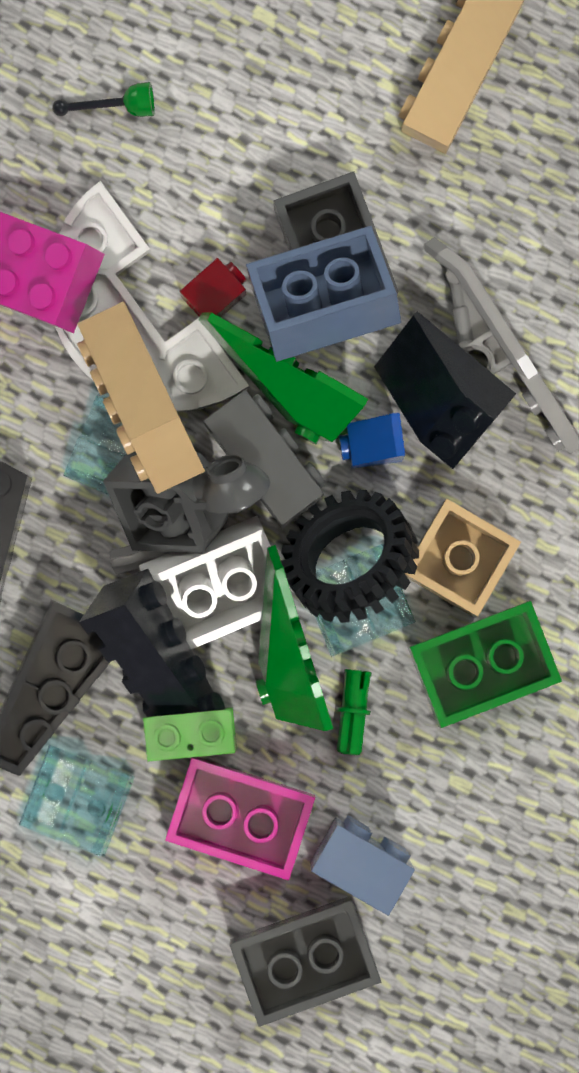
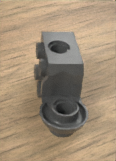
M133 452L129 455L126 453L103 482L132 551L203 553L227 523L229 513H238L248 509L267 493L270 487L268 475L256 465L245 462L244 457L239 454L221 456L210 463L200 452H196L205 472L157 494L149 478L142 482L140 481L130 460V457L137 455L136 452Z

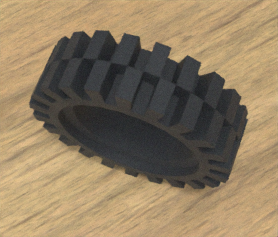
M359 489L355 499L352 492L347 490L341 492L340 503L336 501L333 495L324 498L327 508L321 511L316 503L308 508L313 518L307 520L301 515L295 521L301 531L297 532L290 529L286 538L291 545H283L281 551L285 558L281 562L288 584L305 608L307 607L309 612L316 617L320 614L325 621L332 622L336 616L340 623L350 622L351 611L358 621L366 619L365 608L371 606L376 614L383 611L384 608L379 601L384 597L393 604L399 598L393 588L398 586L404 590L407 589L411 582L405 573L415 575L417 565L413 559H419V549L415 545L418 543L416 535L400 509L397 508L390 498L386 500L378 492H374L371 497L367 490ZM362 527L375 529L384 535V547L380 558L368 572L359 578L344 584H329L317 579L316 564L323 549L336 537L347 531Z

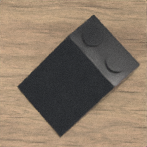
M418 311L411 317L374 366L418 440L452 469L455 468L516 395L513 390Z

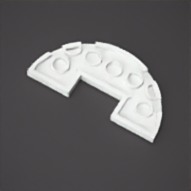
M99 181L75 204L65 218L64 225L59 232L61 235L83 242L105 254L79 322L124 301L176 411H191L217 405L250 388L216 339L199 321V318L166 342L162 339L117 277V275L151 252L150 248L102 182ZM78 325L74 334L55 327L62 344L73 361L93 381L90 371L97 367L95 364L88 367L78 348L77 343L84 340Z

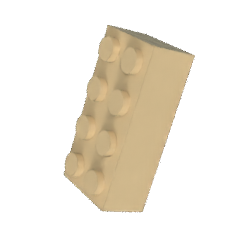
M123 301L77 323L84 338L83 341L77 343L78 348L87 366L95 364L97 367L90 371L91 377L100 395L109 393V397L103 399L104 406L114 425L119 422L123 424L117 428L116 432L127 455L133 452L137 454L130 457V460L140 481L142 482L149 478L156 493L159 494L205 472L125 302Z

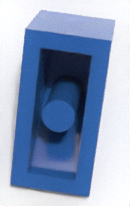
M392 413L349 423L346 427L347 434L339 435L342 460L350 459L352 469L402 462L406 456L400 413Z

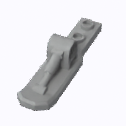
M435 237L424 243L425 252L447 269L446 278L450 282L454 306L452 312L458 345L468 354L473 351L483 352L488 358L487 370L493 375L513 364L528 388V391L522 394L535 416L543 412L551 424L544 431L556 450L559 452L566 448L569 454L578 450V434L470 264Z

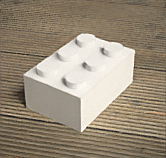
M258 516L220 531L203 553L169 552L139 565L140 571L149 569L153 579L163 586L167 597V605L174 618H178L182 622L186 631V641L191 649L262 620L267 547H270V544Z

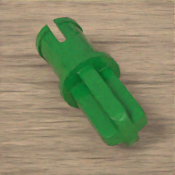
M344 669L345 678L342 704L336 710L341 712L336 749L341 754L360 755L362 752L366 715L371 713V711L367 710L372 672Z

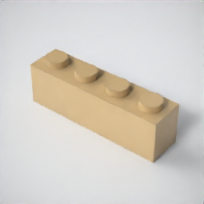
M457 0L456 6L462 9L455 23L447 20L436 42L443 47L436 60L428 57L417 79L423 82L417 97L409 94L398 117L404 120L401 132L444 154L447 153L524 0Z

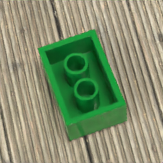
M531 601L524 602L408 647L439 728L449 726L562 682Z

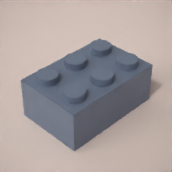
M372 226L246 264L253 294L276 362L402 323L397 293Z
M347 815L344 822L335 817L310 860L311 872L389 916L415 871L409 860L411 855L408 854L409 852L406 851V848L387 837H384L381 843L371 838L373 833H371L369 827L353 817Z

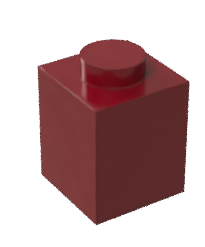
M216 258L179 292L182 299L198 317L201 316L202 312H211L222 317L247 295L246 289L242 285L247 279L231 261L224 265L219 258Z

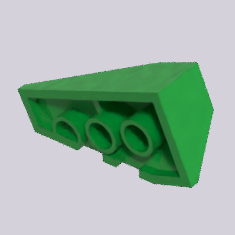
M202 312L199 318L202 325L287 421L297 426L294 433L315 445L319 439L333 442L367 403L368 398L323 372L318 371L317 373L308 368L305 371L298 367L300 363L295 357L276 362L272 348L266 349L261 346L263 341L211 312Z
M276 545L267 547L258 659L263 679L255 681L262 704L271 703L277 720L321 731L332 730L334 728Z

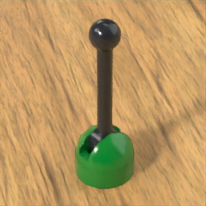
M143 82L131 85L125 91L122 98L71 103L59 99L53 103L52 110L57 116H64L68 111L125 106L127 111L133 116L148 117L155 115L154 93L151 82Z

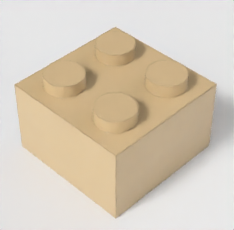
M446 499L417 546L419 549V559H413L417 565L415 575L407 573L405 575L409 580L473 617H478L521 541Z

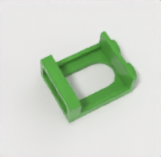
M233 707L225 708V710L143 718L147 762L232 754L237 751Z

